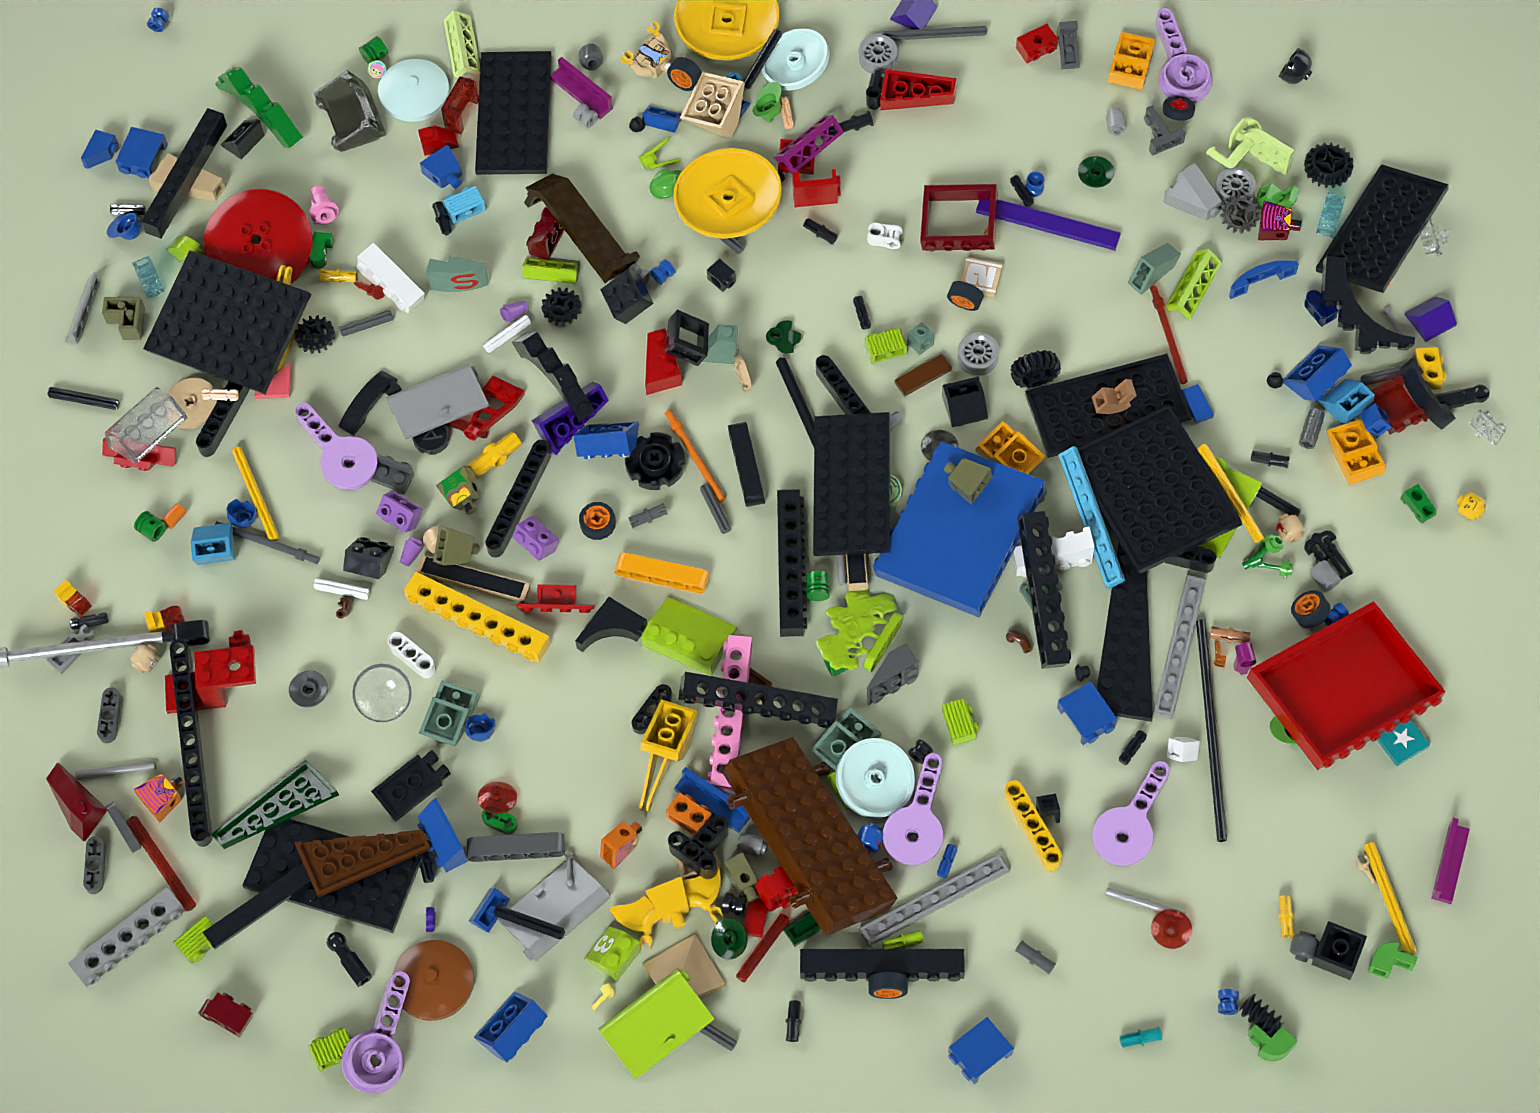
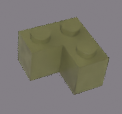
M104 297L102 314L106 323L119 324L118 330L123 340H141L145 306L141 297Z

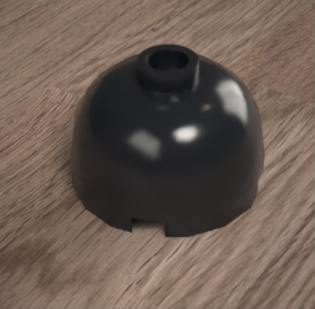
M1297 48L1278 76L1289 84L1300 83L1303 79L1307 81L1312 74L1310 70L1312 59L1303 49Z

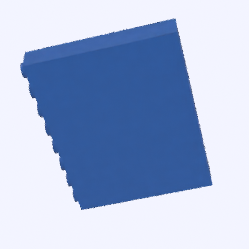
M941 441L939 446L935 447L930 463L928 462L925 465L922 478L917 480L914 493L908 497L905 510L900 512L897 525H894L891 529L890 553H881L880 557L875 559L873 568L876 576L980 618L1020 540L1017 517L1022 513L1035 511L1046 490L1045 482L1034 476ZM965 458L991 468L993 478L972 505L949 486L948 477L950 475L944 472L948 462L957 466Z

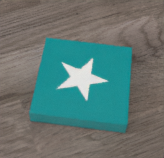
M1412 720L1404 725L1402 723L1398 724L1392 732H1384L1377 739L1396 766H1399L1430 746Z

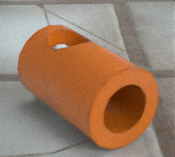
M175 503L161 520L166 523V527L172 529L186 514V510L178 503Z

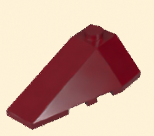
M56 763L46 780L71 830L81 840L86 842L108 809L61 764Z

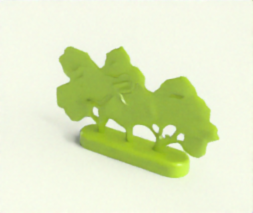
M848 589L844 597L848 607L834 606L825 610L827 615L832 618L830 621L832 626L837 628L839 633L825 635L816 640L818 649L821 650L823 659L829 661L830 666L835 670L841 668L857 669L859 666L857 656L867 654L863 668L873 672L898 632L904 615L895 612L889 621H886L884 615L897 609L893 596L882 592L871 597L867 590L849 591ZM875 624L886 625L880 635L874 633ZM865 636L877 639L871 649L864 648L862 645V640ZM850 648H858L861 650H857V653L848 652Z

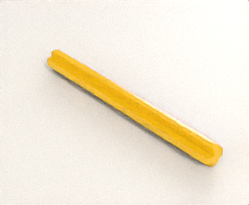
M1207 444L1198 447L1200 455L1235 509L1255 543L1261 542L1264 539L1263 534Z
M237 446L232 449V453L267 536L270 540H278L279 535L242 448Z
M1374 842L1367 843L1364 846V850L1369 858V863L1403 951L1415 954L1416 948Z

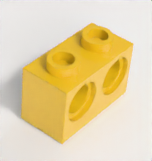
M1438 347L1416 348L1412 358L1417 361L1423 370L1422 378L1430 389H1441L1443 381L1446 380V373L1441 367L1443 358L1442 354H1439Z

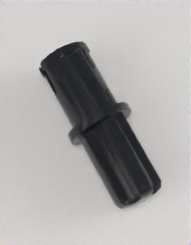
M437 201L433 203L432 208L436 215L435 221L439 224L441 233L447 236L452 233L449 215L446 214L443 202Z
M807 218L803 224V227L815 233L817 238L820 237L831 245L838 238V234L827 229L824 224L821 226L810 218Z
M1255 450L1251 453L1252 462L1268 464L1269 467L1274 465L1288 468L1289 456Z
M428 851L417 855V867L421 870L424 883H432L435 878L431 866L433 861L430 859Z
M797 1000L789 1002L788 1019L785 1020L787 1023L785 1040L788 1042L799 1041V1024H802V1020H800L801 1002Z

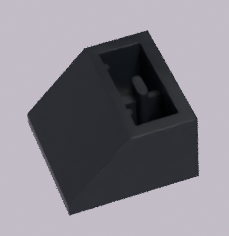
M979 376L942 385V398L952 427L988 419L984 391Z
M366 537L357 538L345 549L343 571L380 579L386 573L394 546H390L382 541H370Z

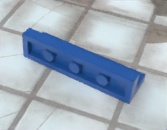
M685 767L682 770V778L675 786V791L683 795H690L695 800V803L709 808L712 816H724L727 819L728 827L740 833L750 820V816L743 805L730 809L731 805H727V798L730 796Z

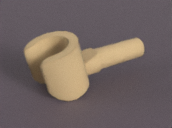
M1364 855L1365 864L1360 863L1359 859H1357V868L1366 873L1373 885L1376 883V880L1369 869V858Z

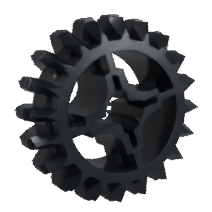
M1324 142L1322 146L1317 144L1315 148H1311L1308 154H1306V160L1304 161V171L1307 173V178H1312V183L1318 182V187L1321 184L1325 185V188L1328 185L1332 188L1336 185L1340 187L1342 183H1346L1348 178L1351 177L1354 166L1353 158L1350 157V152H1345V147L1339 148V144L1333 146L1332 142L1326 145Z
M1037 350L1036 352L1024 354L1023 357H1019L1018 360L1013 362L1010 369L1011 377L1016 386H1020V388L1047 385L1048 382H1052L1061 373V363L1056 353Z

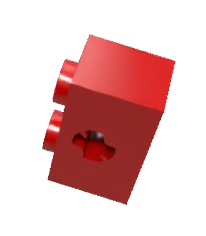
M1048 24L1038 27L1016 39V49L1026 63L1036 61L1041 56L1054 52L1058 44V38Z

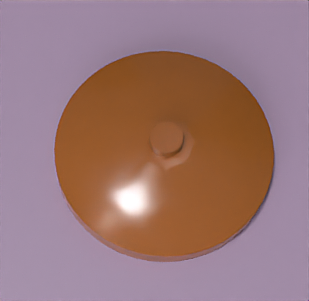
M442 940L423 941L410 947L398 959L393 970V974L404 972L410 979L402 1009L409 1015L421 1020L436 1021L454 1015L467 1003L474 986L473 968L466 954L454 944ZM395 977V985L402 987V980Z

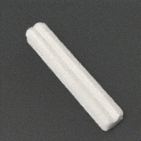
M523 315L483 344L484 349L491 353L530 325L531 321L528 316Z
M316 578L314 581V588L317 590L365 600L370 595L368 588Z

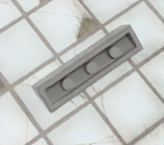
M93 272L86 282L67 333L66 342L78 344L101 283L96 272Z

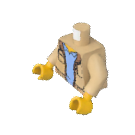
M653 22L655 30L649 25L647 31L655 36H650L634 55L631 51H625V56L621 57V62L624 64L629 63V67L638 76L658 78L663 72L667 73L672 58L671 49L661 32H658L660 25L657 22Z

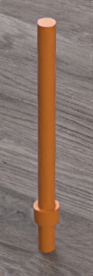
M667 410L664 414L671 424V429L674 433H677L718 501H724L726 499L685 434L683 425L675 418L671 410Z

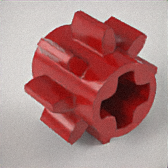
M243 630L233 631V636L229 637L230 648L251 645L249 634H244Z

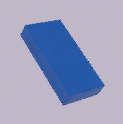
M1198 384L1182 390L1196 424L1213 418L1214 414Z

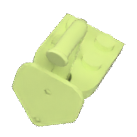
M1245 117L1236 125L1230 135L1228 145L1230 150L1239 141L1241 143L1228 158L1216 151L1215 147L1209 148L1206 152L1207 155H1210L1227 168L1236 167L1244 156L1250 152L1261 162L1267 163L1276 171L1286 175L1290 170L1294 150L1262 131L1261 124L1251 117Z

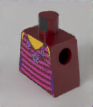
M1263 201L1258 240H1287L1290 230H1301L1302 221L1291 219V208Z

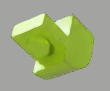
M186 235L177 236L166 249L179 262L185 260L189 250L205 255L199 248L200 245Z

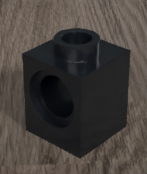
M718 259L707 269V279L724 292L735 284V271L721 259Z

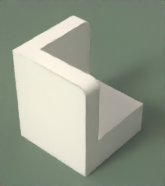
M1188 737L1169 738L1167 758L1180 762L1196 761L1198 759L1200 741Z

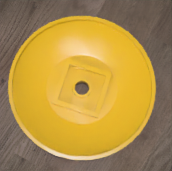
M677 0L674 10V22L680 39L695 53L715 60H736L748 57L764 47L773 30L778 28L779 6L777 0ZM726 18L731 19L728 23L723 22Z
M726 148L703 154L689 163L680 173L675 183L673 197L679 217L695 232L713 238H735L756 231L773 217L781 202L782 186L778 172L767 159L752 151ZM727 196L733 197L731 200L724 199Z

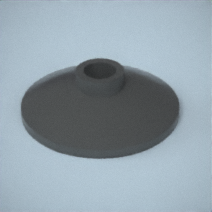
M304 671L297 674L289 685L290 698L301 707L318 705L325 699L328 692L326 679L316 671ZM308 690H313L310 694L306 693Z

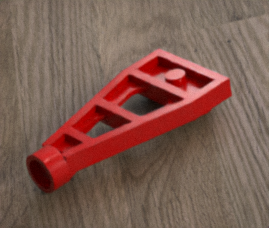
M492 375L482 391L487 402L490 397H494L504 402V405L497 410L488 406L474 412L469 425L464 430V435L469 440L475 441L518 405L525 395V390ZM482 411L492 416L487 422L478 419Z

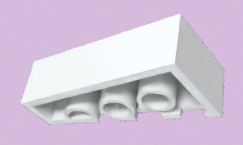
M374 243L357 256V270L388 298L393 300L400 310L410 313L424 300L425 293Z
M1090 527L1083 528V532L1074 534V531L1067 532L1066 536L1059 539L1054 536L1051 537V551L1055 556V570H1067L1070 567H1085L1092 564L1094 543ZM1022 545L1015 548L1012 560L1016 576L1027 577ZM1036 548L1037 554L1042 556L1041 550ZM1039 567L1040 573L1045 574V570Z

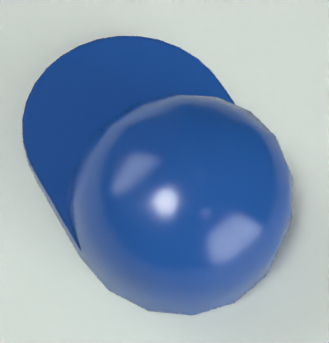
M135 213L121 215L109 225L107 235L110 238L135 239L143 229L141 218Z

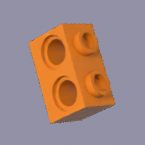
M680 792L665 810L666 818L693 836L712 817L709 808L704 805H698L690 795H683ZM680 806L687 807V809L682 812L677 810ZM696 817L703 818L701 822L693 821Z

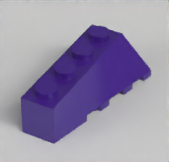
M592 381L581 388L595 410L594 413L583 420L577 421L565 400L531 420L542 440L549 443L550 450L554 455H557L560 449L570 442L572 436L578 430H581L585 423L591 417L593 418L609 401L600 384Z

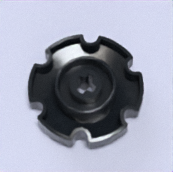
M658 432L650 433L648 438L638 437L636 448L630 453L629 457L625 458V467L629 478L632 481L638 480L639 487L648 490H660L661 485L670 487L675 484L683 475V467L681 466L686 464L685 453L679 442L672 443L670 435Z

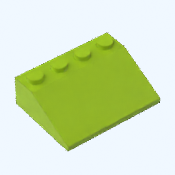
M668 597L646 626L641 636L642 646L712 676L724 654V641H728V635L735 634L737 626Z

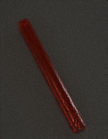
M129 817L127 824L184 909L192 911L196 907V903L138 817Z

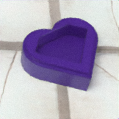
M426 907V932L435 931L436 911L434 907Z

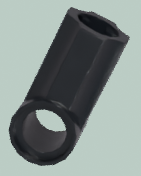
M882 72L871 74L869 85L866 89V105L870 109H878L880 107L885 77Z

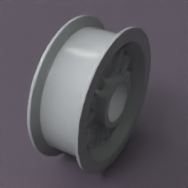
M875 34L865 38L859 46V63L861 67L871 74L875 72L885 74L886 69L892 70L897 63L898 49L896 43L890 37L882 34Z
M1226 168L1219 173L1214 191L1224 206H1226L1224 204L1226 200L1231 202L1230 196L1236 199L1237 194H1240L1241 198L1246 194L1247 200H1250L1254 197L1256 180L1244 168ZM1239 202L1242 206L1247 205L1246 203Z
M971 333L965 336L959 343L958 363L965 372L972 375H985L991 372L998 363L999 347L995 339L990 335Z

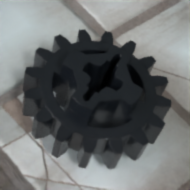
M1237 194L1236 199L1230 196L1231 202L1227 200L1224 202L1226 207H1221L1224 213L1220 214V217L1225 218L1222 224H1228L1227 230L1233 228V233L1239 230L1240 234H1243L1244 229L1249 232V226H1256L1254 221H1259L1260 218L1256 217V215L1260 211L1255 209L1258 203L1254 205L1252 203L1254 198L1247 200L1246 194L1243 198H1241L1240 194ZM1239 202L1246 203L1248 206H1242ZM1232 206V214L1228 216V210ZM1238 210L1240 212H1244V214L1242 215L1243 218H1241L1240 216H1236ZM1252 212V218L1250 222H1248V214ZM1233 221L1239 222L1242 226H1237V225L1233 224L1232 222H1233Z
M558 287L557 292L552 289L551 295L545 294L546 299H542L543 305L541 308L544 318H548L549 323L554 320L556 326L559 322H562V325L565 326L566 321L571 324L572 318L578 319L577 314H581L582 305L579 295H575L574 290L569 293L568 288L561 291V288Z
M316 315L315 319L309 316L307 321L303 318V324H298V329L294 331L298 347H303L304 352L310 350L311 354L314 353V350L321 353L322 348L328 350L327 345H332V340L335 339V330L331 321H327L326 317L320 319L319 315Z

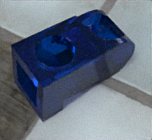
M1311 290L1306 295L1304 306L1317 323L1323 327L1337 318L1338 309L1336 307H1326V304H1320L1321 293L1317 290Z

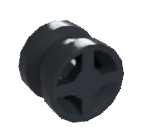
M918 739L916 746L910 748L908 753L916 762L923 764L926 756L933 753V749L925 741Z

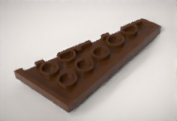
M423 830L403 831L385 835L383 833L375 836L342 837L324 841L313 840V842L304 843L294 842L318 898L430 850Z

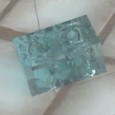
M1327 193L1316 234L1334 238L1346 197Z
M149 256L132 263L147 298L164 292L157 271Z

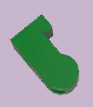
M314 232L313 245L309 258L312 266L316 269L324 268L327 264V250L334 246L332 233Z
M1419 483L1406 490L1401 496L1402 502L1408 505L1420 523H1424L1436 516L1433 504Z

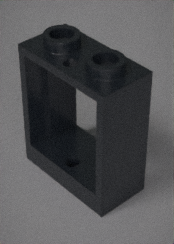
M677 309L668 319L666 353L699 366L707 357L709 323ZM680 327L698 335L697 346L679 338Z

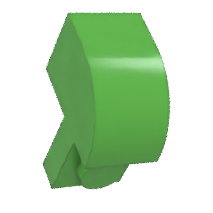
M1270 183L1259 189L1255 203H1258V206L1261 208L1263 201L1290 208L1297 201L1299 189L1292 186L1282 191Z
M1388 942L1382 944L1374 953L1368 973L1388 979L1393 965L1412 971L1417 957L1408 951H1397L1400 943Z
M1255 1024L1247 1035L1249 1041L1254 1046L1261 1048L1258 1056L1267 1061L1283 1059L1296 1046L1298 1041L1283 1027L1270 1038Z

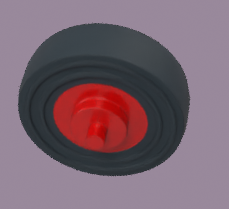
M1169 97L1163 103V113L1173 120H1189L1194 116L1195 104L1185 97Z

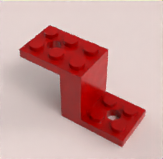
M253 645L194 652L195 672L193 674L198 710L226 707V687L256 684L255 648ZM239 663V669L235 671L230 670L232 664ZM165 675L167 714L177 713L173 675ZM183 684L180 689H186L189 684ZM186 702L182 708L189 707L191 702Z

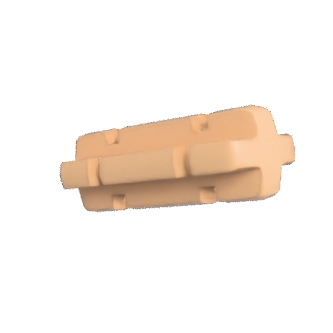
M781 97L779 101L781 103L784 128L792 129L794 122L789 98Z
M204 388L201 393L204 400H210L211 398L213 400H228L229 398L236 401L239 398L237 389H230L228 391V389L210 390Z

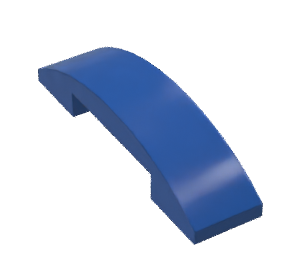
M1288 260L1274 261L1250 269L1233 283L1229 298L1233 299L1247 293L1250 284L1276 274L1280 280L1295 275L1299 266L1298 262Z

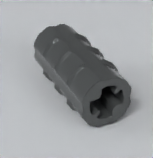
M1316 408L1309 410L1300 435L1299 445L1306 449H1313L1315 447L1325 416L1323 411Z

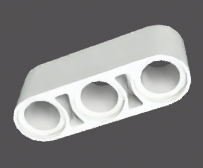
M393 632L389 635L387 641L390 650L397 658L423 678H430L435 674L436 669L433 659L400 632ZM402 642L400 645L394 646V643ZM410 653H415V656L407 657ZM423 665H430L428 668L422 669Z

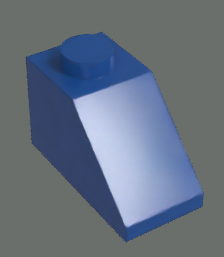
M95 129L81 156L85 168L89 169L112 159L114 153H117L119 149V143L115 135Z

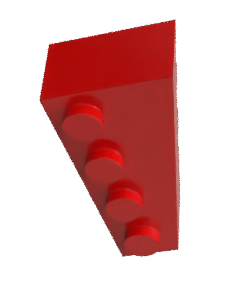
M886 69L880 108L881 110L954 104L956 78Z

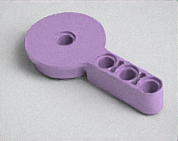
M1162 8L1157 13L1156 29L1167 54L1168 62L1163 66L1159 74L1160 89L1168 98L1180 96L1188 98L1194 103L1206 97L1211 89V72L1201 58L1186 54L1187 48L1172 11Z
M298 404L295 408L298 423L323 450L321 470L326 480L343 490H356L368 484L374 476L378 464L377 455L372 445L359 437L337 436L309 404ZM327 438L331 439L328 442H324V440ZM346 462L348 464H354L353 467H346Z
M936 753L928 754L924 760L912 804L894 812L888 818L883 828V843L887 852L896 861L906 865H920L930 861L937 855L942 846V826L937 817L931 812L942 771V758ZM930 762H936L938 766L932 768L928 764ZM925 780H931L933 784L931 786H926L923 784V782ZM925 798L928 800V803L920 804L918 800ZM916 833L918 837L916 841L908 840L910 835Z
M1157 761L1152 765L1129 806L1110 809L1097 819L1092 832V840L1097 853L1105 861L1118 866H1129L1140 862L1149 853L1153 843V831L1147 820V815L1168 779L1170 770L1167 763ZM1162 770L1165 774L1159 776L1155 771ZM1152 786L1155 788V791L1148 792L1145 788ZM1144 803L1146 808L1140 809L1136 804ZM1126 834V842H1120L1117 837Z
M396 972L389 977L373 1028L353 1037L343 1051L341 1060L343 1074L349 1084L361 1092L370 1094L383 1092L392 1087L402 1073V1051L392 1035L395 1033L410 982L409 976L404 972ZM395 977L402 980V987L395 985ZM389 997L395 998L397 1002L395 1007L389 1004ZM383 1016L390 1019V1026L383 1024ZM371 1056L377 1057L379 1061L375 1067L370 1062Z

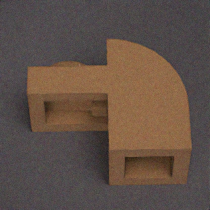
M1125 379L1114 389L1102 387L1092 396L1096 413L1113 414L1128 409L1131 406L1130 401L1137 395L1132 380Z

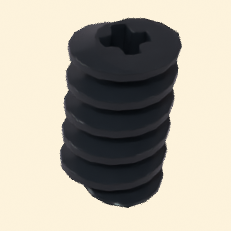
M1254 993L1243 1003L1239 1011L1242 1010L1241 1016L1243 1018L1249 1015V1023L1255 1021L1258 1027L1262 1026V1031L1265 1033L1269 1031L1268 1036L1272 1038L1284 1024V1022H1280L1282 1016L1279 1015L1275 1018V1010L1267 1012L1269 1005L1261 1007L1262 999L1255 1002L1256 994Z

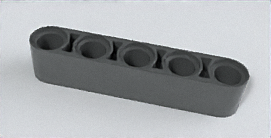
M560 832L481 836L467 839V860L471 862L553 858L565 855V835Z

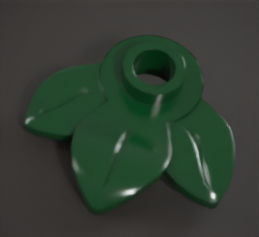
M786 320L779 322L776 327L771 328L766 333V340L769 344L776 346L778 351L790 354L794 352L793 345L798 344L803 339V335L792 330V321Z

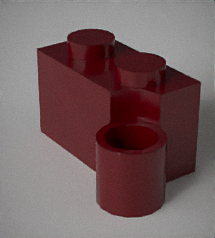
M217 992L212 1001L206 999L198 1014L240 1038L253 1018L252 1009L244 1003L240 1005L233 1001L234 998L227 993L220 994Z

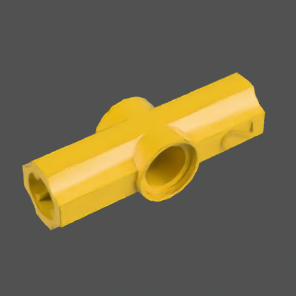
M510 432L497 443L493 442L487 445L483 453L469 463L468 467L472 468L475 476L479 478L491 468L501 466L507 460V456L522 446V442L515 433Z

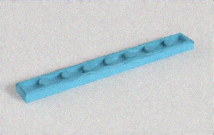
M1072 446L1058 456L1084 528L1090 527L1094 543V555L1105 586L1111 589L1125 581L1078 449Z

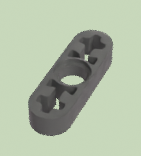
M113 687L104 690L101 699L97 735L103 743H111L117 736L122 697L119 691ZM112 694L115 695V697L112 698V705H113V706L110 705V700H109V698H108V697H111ZM113 711L115 714L112 719L107 720L104 718L106 712ZM106 725H108V730L110 731L107 737L103 735L107 731Z
M112 802L105 806L132 853L141 849L115 803Z
M99 836L89 838L86 843L83 885L90 894L99 893L104 885L106 844ZM98 842L100 845L97 847L96 851L98 855H95V850L92 846H95V844ZM92 861H99L100 866L97 869H90L89 866ZM92 875H95V881L98 883L94 885V888H91L89 885L93 883Z

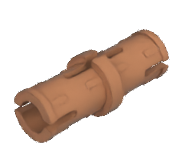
M1211 626L1210 639L1224 640L1227 643H1244L1250 641L1251 632L1233 630L1230 627L1229 629Z

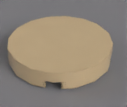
M740 354L733 357V361H737L734 362L735 372L740 384H744L742 390L746 392L752 389L750 376L743 357Z

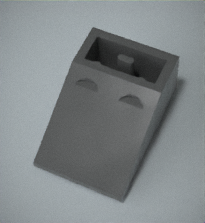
M906 643L889 652L867 687V705L876 704L887 694H894L901 686L909 685L916 681L919 661Z

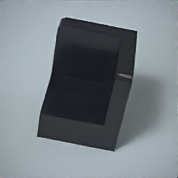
M1056 793L1037 796L1036 810L1040 817L1054 815L1055 822L1060 823V807Z

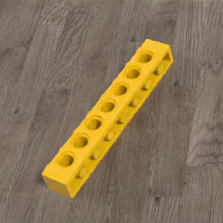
M418 572L414 573L404 589L406 599L414 605L419 604L428 612L433 613L434 611L443 619L456 622L461 628H469L480 637L485 636L496 645L502 644L513 653L518 652L529 661L535 660L540 662L551 644L548 635ZM424 593H430L428 596H422ZM443 600L447 601L445 604H439ZM459 608L464 609L462 612H455ZM476 616L480 617L478 620H472ZM493 624L497 625V626H496L495 628H493V629L489 628L490 625H493ZM507 633H514L510 637L505 636ZM524 641H531L527 645L522 644Z

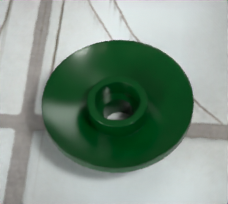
M1091 156L1080 163L1078 176L1085 185L1099 188L1106 186L1112 181L1114 168L1106 158Z
M731 918L723 919L714 927L711 935V944L719 957L730 960L735 959L744 952L747 946V931L738 920Z

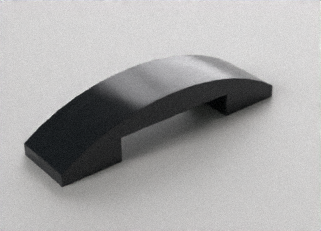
M1411 358L1400 368L1402 380L1420 410L1442 430L1456 418L1446 403L1440 404L1422 378L1423 370L1417 361Z
M383 370L376 374L353 399L338 425L339 428L354 436L365 423L364 418L384 393L387 394L386 390L390 387V382L396 383L398 379Z

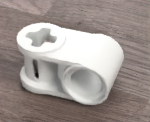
M872 223L868 227L867 241L872 246L898 249L901 245L899 240L903 229L897 225Z

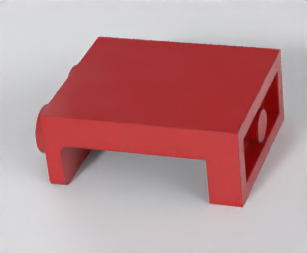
M832 169V178L800 181L799 172L792 173L794 207L838 203V196H841L840 175H836V169Z

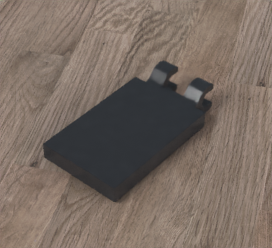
M433 750L429 751L423 758L416 755L371 791L395 822L442 786L440 780L447 778L451 774L445 764L441 765L436 771L432 768L431 765L439 761Z

